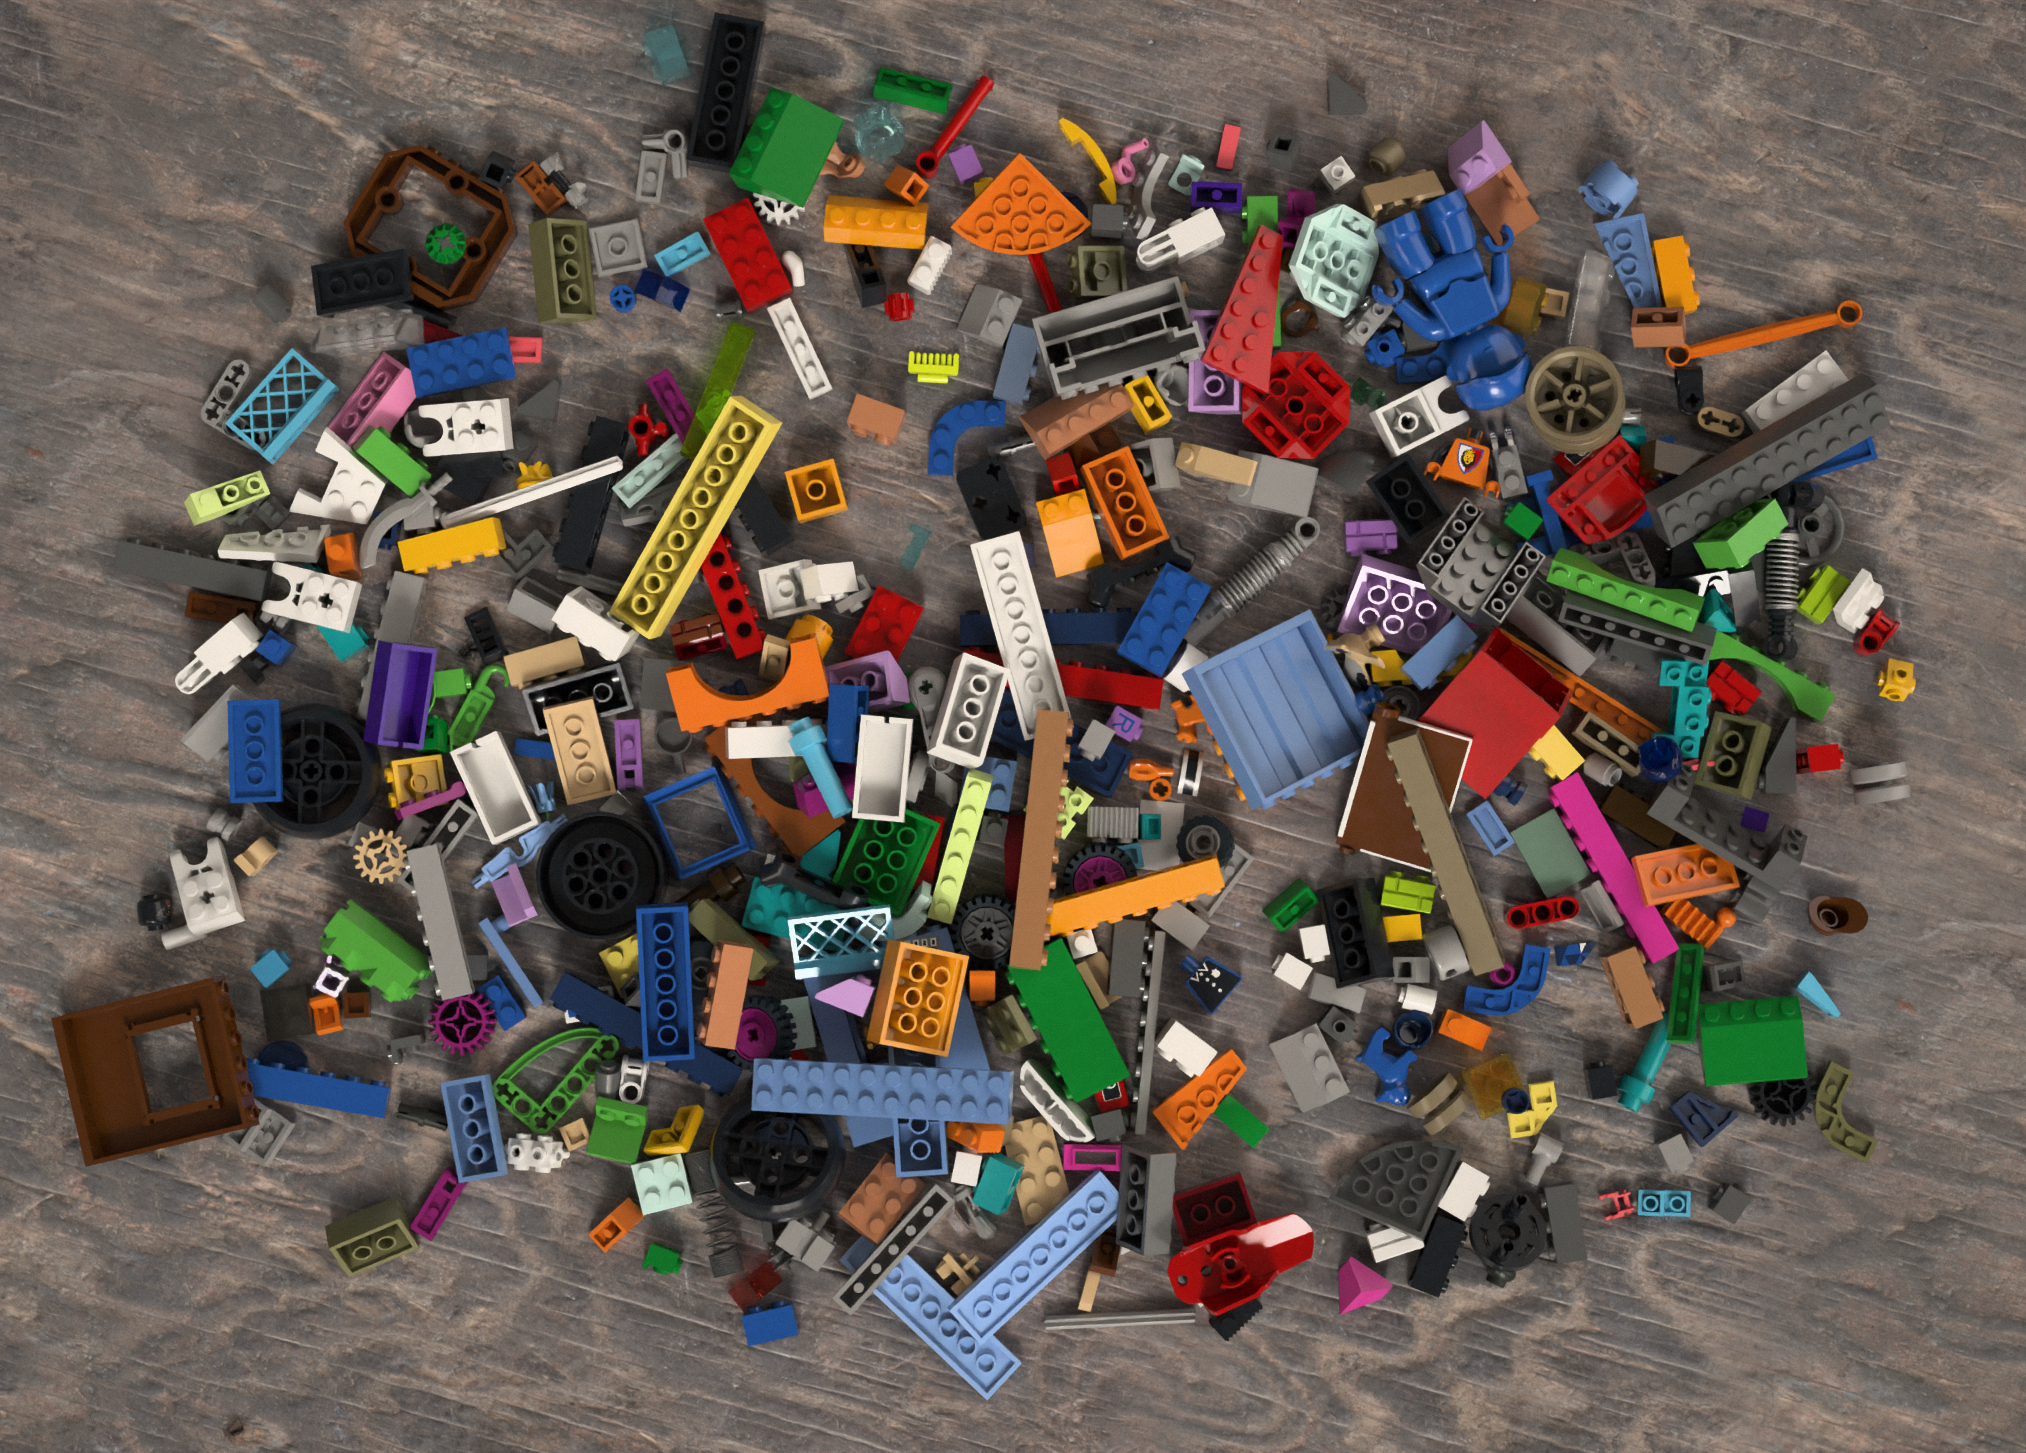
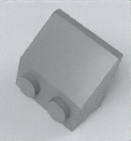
M976 284L957 331L1003 350L1012 324L1015 323L1023 305V299L1000 289Z
M1152 438L1128 445L1150 494L1181 487L1178 468L1174 466L1176 456L1172 438Z

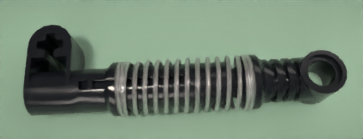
M1803 481L1788 482L1771 492L1772 499H1776L1788 522V525L1781 530V535L1767 543V545H1770V548L1766 549L1770 551V554H1766L1770 556V559L1766 560L1770 562V565L1766 566L1770 568V571H1766V573H1769V576L1766 577V579H1769V582H1766L1769 585V588H1766V590H1769V593L1765 595L1773 597V599L1765 600L1766 602H1771L1765 605V613L1768 615V619H1772V622H1768V625L1771 626V628H1768V632H1771V634L1765 640L1763 648L1766 656L1774 660H1791L1795 657L1798 650L1794 635H1791V632H1794V629L1791 628V626H1794V622H1791V620H1794V616L1798 613V603L1793 601L1798 599L1795 596L1798 591L1795 589L1799 587L1795 584L1799 581L1795 579V577L1799 576V574L1795 573L1799 570L1795 567L1799 565L1796 562L1799 557L1796 555L1800 553L1796 550L1800 547L1796 544L1800 541L1798 540L1800 538V531L1796 528L1797 509L1818 508L1822 505L1825 498L1824 490L1820 485ZM1797 492L1809 494V496L1805 498L1797 497ZM1782 642L1783 650L1780 653L1778 647L1779 644Z

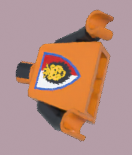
M1475 428L1468 429L1465 440L1455 438L1453 442L1444 443L1433 453L1429 464L1423 471L1424 476L1427 472H1432L1435 476L1433 478L1434 481L1437 478H1441L1482 491L1485 487L1483 493L1485 497H1487L1488 491H1492L1496 494L1495 498H1498L1501 489L1498 483V470L1494 456L1489 454L1490 448L1480 445L1483 431Z

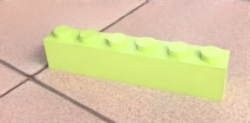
M972 769L968 771L927 918L952 924L994 775Z

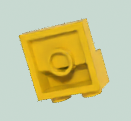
M441 754L388 762V768H384L386 783L391 782L392 792L388 793L390 808H395V810L401 808L399 803L412 798L415 799V802H419L425 799L423 796L425 793L438 789L440 794L447 789ZM447 801V802H445V803H442V804H440V805H437V806L447 805V804H449V801Z

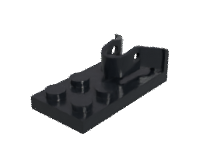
M406 249L311 266L317 316L332 319L335 314L414 300L408 250Z

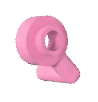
M1144 138L1124 146L1121 159L1112 163L1111 171L1114 180L1118 184L1124 185L1134 180L1135 168L1130 161L1131 154L1148 148L1149 142L1147 139Z

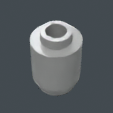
M1598 752L1587 756L1583 763L1584 774L1604 786H1614L1621 778L1622 770L1618 764Z

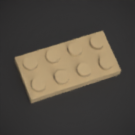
M593 696L544 707L543 713L567 805L614 795L617 789Z
M1043 1115L1014 1122L1009 1145H1005L1007 1156L1025 1165L1016 1187L1025 1226L1040 1222L1070 1194L1053 1127Z

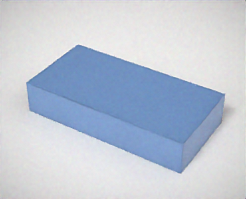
M1488 800L1465 814L1492 856L1497 855L1515 843Z

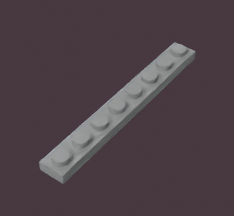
M1154 931V936L1149 935L1148 950L1152 951V960L1147 961L1145 976H1150L1149 986H1145L1143 1001H1147V1010L1141 1012L1140 1026L1145 1027L1144 1037L1139 1036L1138 1052H1142L1141 1062H1136L1135 1077H1140L1139 1087H1134L1133 1102L1137 1103L1136 1113L1131 1112L1130 1128H1135L1134 1133L1145 1135L1165 942L1164 931Z

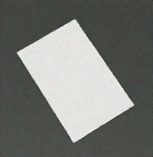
M1141 800L1139 814H1161V839H1137V841H1140L1144 867L1136 869L1157 871L1179 864L1180 857L1178 849H1176L1177 834L1181 831L1180 828L1183 826L1185 803Z

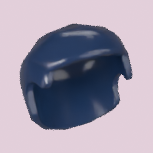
M1411 1010L1408 1013L1402 1014L1393 1025L1394 1040L1402 1048L1409 1050L1420 1049L1429 1042L1434 1032L1433 1022L1426 1013L1419 1010Z

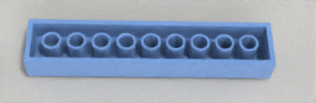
M755 1058L751 1110L1010 1124L1012 1121L1014 1071Z

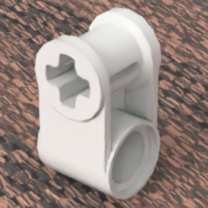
M628 1055L623 1056L619 1096L623 1102L636 1104L643 1099L650 1062L629 1058ZM630 1066L640 1067L641 1069H633ZM631 1085L635 1086L638 1090V1096L634 1100H629L625 1095L626 1089Z

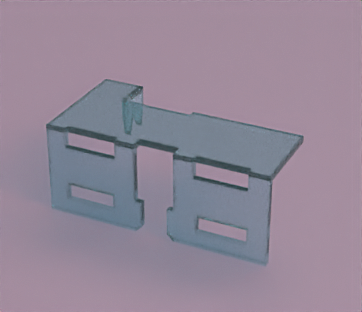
M912 524L909 531L915 535L899 565L914 571L921 557L920 551L922 548L925 549L932 531L929 532Z

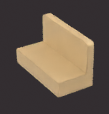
M1102 951L1075 965L1100 1010L1122 997L1107 995L1109 962Z

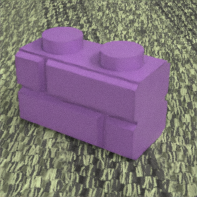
M1391 519L1344 521L1345 553H1351V557H1360L1361 554L1366 555V552L1376 551V556L1391 555V550L1397 549L1396 527Z

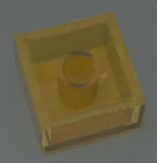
M1518 276L1511 284V297L1508 305L1502 312L1499 325L1508 328L1513 334L1520 335L1524 341L1530 335L1533 336L1538 331L1542 317H1538V314L1542 308H1545L1549 293L1545 292L1547 285Z
M1505 1051L1458 1072L1468 1095L1472 1098V1104L1478 1118L1481 1120L1505 1111L1501 1104V1095L1506 1089L1516 1087L1525 1091L1509 1053Z

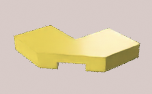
M1553 1080L1527 1084L1531 1109L1526 1110L1522 1114L1506 1113L1510 1138L1536 1135L1542 1128V1125L1557 1107Z

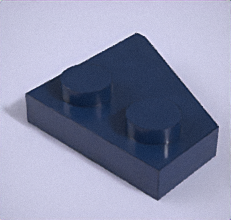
M1690 1091L1685 1092L1668 1107L1699 1147H1704L1739 1116L1736 1112L1728 1111L1718 1106V1104L1710 1100L1707 1101Z

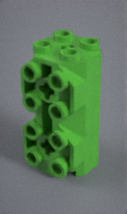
M350 899L346 903L350 907L347 910L341 908L325 927L323 932L327 935L320 937L319 940L322 944L319 948L330 956L334 954L341 959L339 963L351 972L359 970L362 973L360 979L368 986L372 987L374 985L382 990L380 995L389 1002H397V1000L400 1002L404 999L406 1001L408 999L411 1000L420 989L417 986L419 982L424 978L428 979L433 973L429 967L428 955L355 899Z

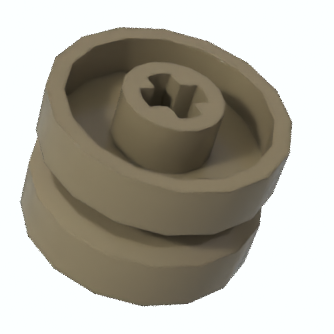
M1449 1072L1444 1073L1430 1083L1407 1106V1109L1415 1118H1420L1427 1114L1423 1119L1422 1126L1430 1136L1454 1121L1472 1102V1098L1464 1089L1453 1092L1457 1086V1081Z

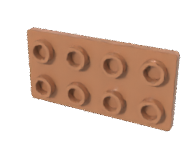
M1446 161L1444 167L1449 173L1448 161ZM1511 164L1478 189L1464 195L1497 246H1501L1503 243L1500 234L1502 224L1508 225L1515 237L1540 219L1527 200V197L1530 195L1529 191Z

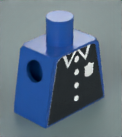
M1188 954L1179 965L1190 974L1184 984L1211 1015L1243 979L1240 975L1208 956L1199 963Z

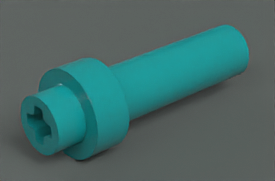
M1661 1012L1663 1019L1656 1021L1631 1075H1623L1617 1086V1090L1622 1092L1617 1103L1638 1113L1642 1103L1650 1104L1656 1091L1651 1085L1672 1044L1666 1040L1669 1014Z

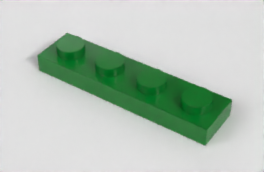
M1677 944L1679 949L1676 951L1666 1040L1668 1043L1694 1044L1705 947L1702 944Z

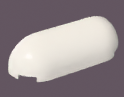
M1028 1059L1021 1068L1020 1088L1029 1101L1059 1135L1067 1141L1088 1142L1095 1138L1096 1135L1092 1121L1084 1110L1075 1103L1073 1098L1067 1099L1062 1085L1041 1063L1034 1059Z

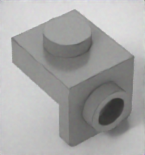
M863 574L856 576L859 591L849 594L850 596L835 605L839 613L847 610L854 613L864 607L863 602L873 597L874 594Z

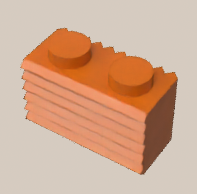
M948 1121L946 1129L948 1138L977 1153H999L1001 1151L1005 1130L1001 1126L994 1123Z

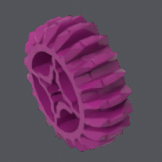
M474 992L443 1000L444 1003L438 1000L434 1001L433 1004L439 1009L438 1011L434 1009L429 1011V1014L436 1016L435 1019L428 1020V1024H435L436 1028L429 1030V1033H438L439 1036L434 1039V1042L438 1043L443 1040L442 1050H446L450 1045V1054H455L457 1048H459L460 1056H464L466 1048H468L470 1054H475L474 1045L480 1050L484 1049L485 1047L481 1040L488 1043L491 1042L492 1039L486 1033L496 1032V1029L489 1027V1024L497 1023V1019L489 1018V1015L496 1011L495 1009L487 1011L486 1007L490 1005L491 1001L486 1000L482 1003L483 993H479L476 998L474 997ZM458 1001L456 1014L453 1017L443 1018L446 1009L452 1003ZM466 1001L478 1008L481 1017H474L469 1013ZM464 1015V1019L467 1018L468 1021L473 1020L474 1022L465 1024L461 1028V1024L458 1025L457 1022L451 1021L457 1020ZM444 1025L452 1026L456 1030L459 1042L452 1039L446 1033ZM482 1025L479 1034L473 1040L467 1042L470 1027Z

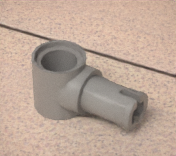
M1539 1132L1531 1148L1533 1161L1524 1179L1538 1186L1546 1167L1550 1166L1551 1162L1556 1163L1564 1143Z

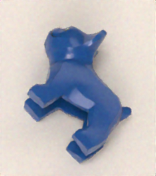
M1380 1026L1369 1036L1368 1043L1355 1059L1358 1062L1362 1061L1381 1080V1089L1375 1100L1376 1102L1386 1101L1393 1105L1404 1106L1411 1097L1406 1081L1408 1066L1411 1062H1415L1418 1057L1409 1049L1399 1057L1383 1052V1040H1387L1391 1034Z

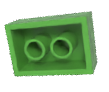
M1776 499L1757 500L1714 524L1694 541L1693 545L1706 568L1724 569L1726 567H1735L1738 569L1747 565L1749 559L1754 554L1763 551L1765 545L1770 540L1780 536L1781 530L1788 525V522Z

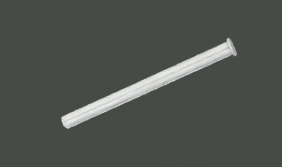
M613 456L449 514L446 512L441 513L440 521L444 530L457 527L623 469V462L619 456Z

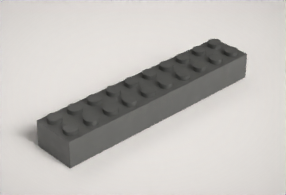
M1861 373L1643 496L1657 535L1673 548L1890 426L1891 424L1878 384Z

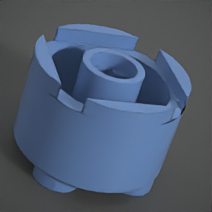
M1607 159L1604 163L1596 164L1579 186L1578 191L1579 193L1584 192L1586 196L1583 200L1596 212L1604 216L1610 213L1614 215L1612 219H1618L1637 195L1636 187L1639 182L1635 177L1625 175L1619 170L1615 162Z

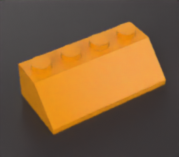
M829 195L823 227L824 242L923 250L925 247L929 203L918 202L914 206L905 201Z

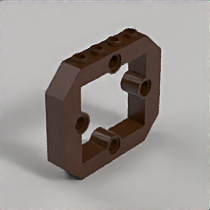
M416 145L385 153L344 220L352 257L383 252L368 243L385 214L396 215L403 209L404 200L399 190L413 167L445 185L446 189L454 197H465L491 212L494 216L480 239L476 237L466 239V249L462 255L466 262L449 290L422 275L419 264L408 255L409 263L412 265L410 274L413 295L441 311L477 303L518 235L510 201L504 195L506 191L492 185L490 187L479 179L480 175L474 171H471L470 174L463 171V165L450 158L446 161L441 158L440 155L442 153L428 145L427 149L421 145ZM457 178L464 179L463 186L459 189L453 188V181ZM387 196H395V201L392 205H384V199ZM472 247H481V252L477 257H470L469 252Z

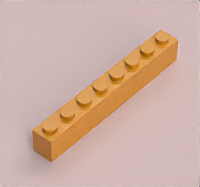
M1217 854L1054 899L1053 914L1047 915V924H1051L1050 936L1057 934L1060 937L1069 936L1078 928L1083 927L1084 930H1090L1098 927V923L1108 920V923H1115L1123 920V916L1128 914L1140 916L1146 914L1149 908L1165 909L1172 906L1174 901L1182 900V903L1197 899L1196 895L1206 893L1207 896L1220 893L1221 888L1225 887V882Z

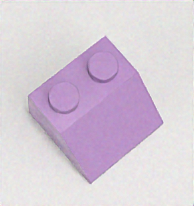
M1484 120L1448 148L1449 176L1457 188L1461 189L1463 196L1481 187L1512 162Z

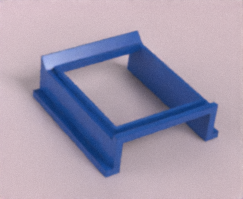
M721 765L710 767L652 792L642 799L677 882L757 848L727 777L720 768ZM714 781L740 843L683 868L656 805Z

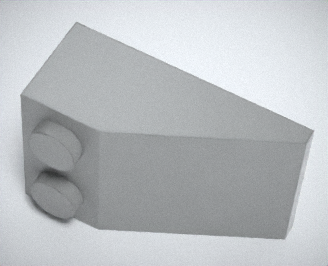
M1239 450V457L1254 460L1258 463L1251 486L1231 483L1227 499L1241 506L1307 518L1319 469L1263 454Z

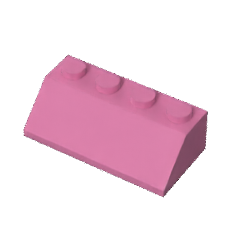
M383 352L334 417L328 428L349 447L354 445L370 425L376 429L381 426L391 434L393 427L406 414L408 407L416 398L411 370Z

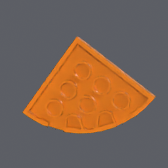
M1018 153L949 227L964 239L981 248L1004 254L1027 255L1048 251L1065 242H1069L1082 233L1091 222L1021 153Z

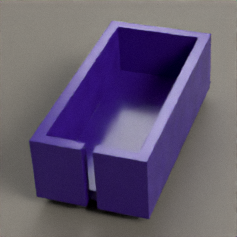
M378 640L363 741L377 745L423 750L438 649Z

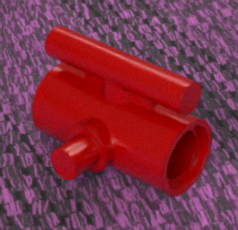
M638 404V414L630 420L628 428L631 435L636 439L635 445H638V455L646 456L648 455V446L655 441L657 435L668 438L671 432L663 422H658L656 425L652 423L651 415L648 414V404ZM644 425L648 426V430L646 433L641 435L638 434V430L640 427Z

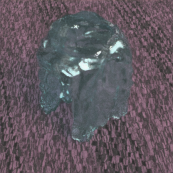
M888 104L879 105L878 109H865V115H857L854 119L856 126L855 143L857 149L864 156L874 159L875 162H882L889 156L900 153L904 147L905 131L901 122L890 113ZM883 127L890 132V136L878 142L872 143L870 139L871 132L875 128Z

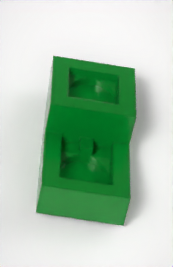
M1230 1094L1226 1096L1213 1112L1215 1116L1253 1149L1270 1130Z

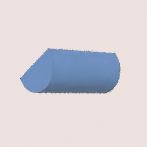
M490 1073L440 1083L459 1183L509 1174Z

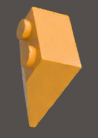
M1085 489L1036 502L1038 516L1056 578L1105 564Z

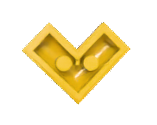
M699 1104L679 1107L671 1128L652 1130L643 1151L650 1157L689 1152L704 1116V1110Z

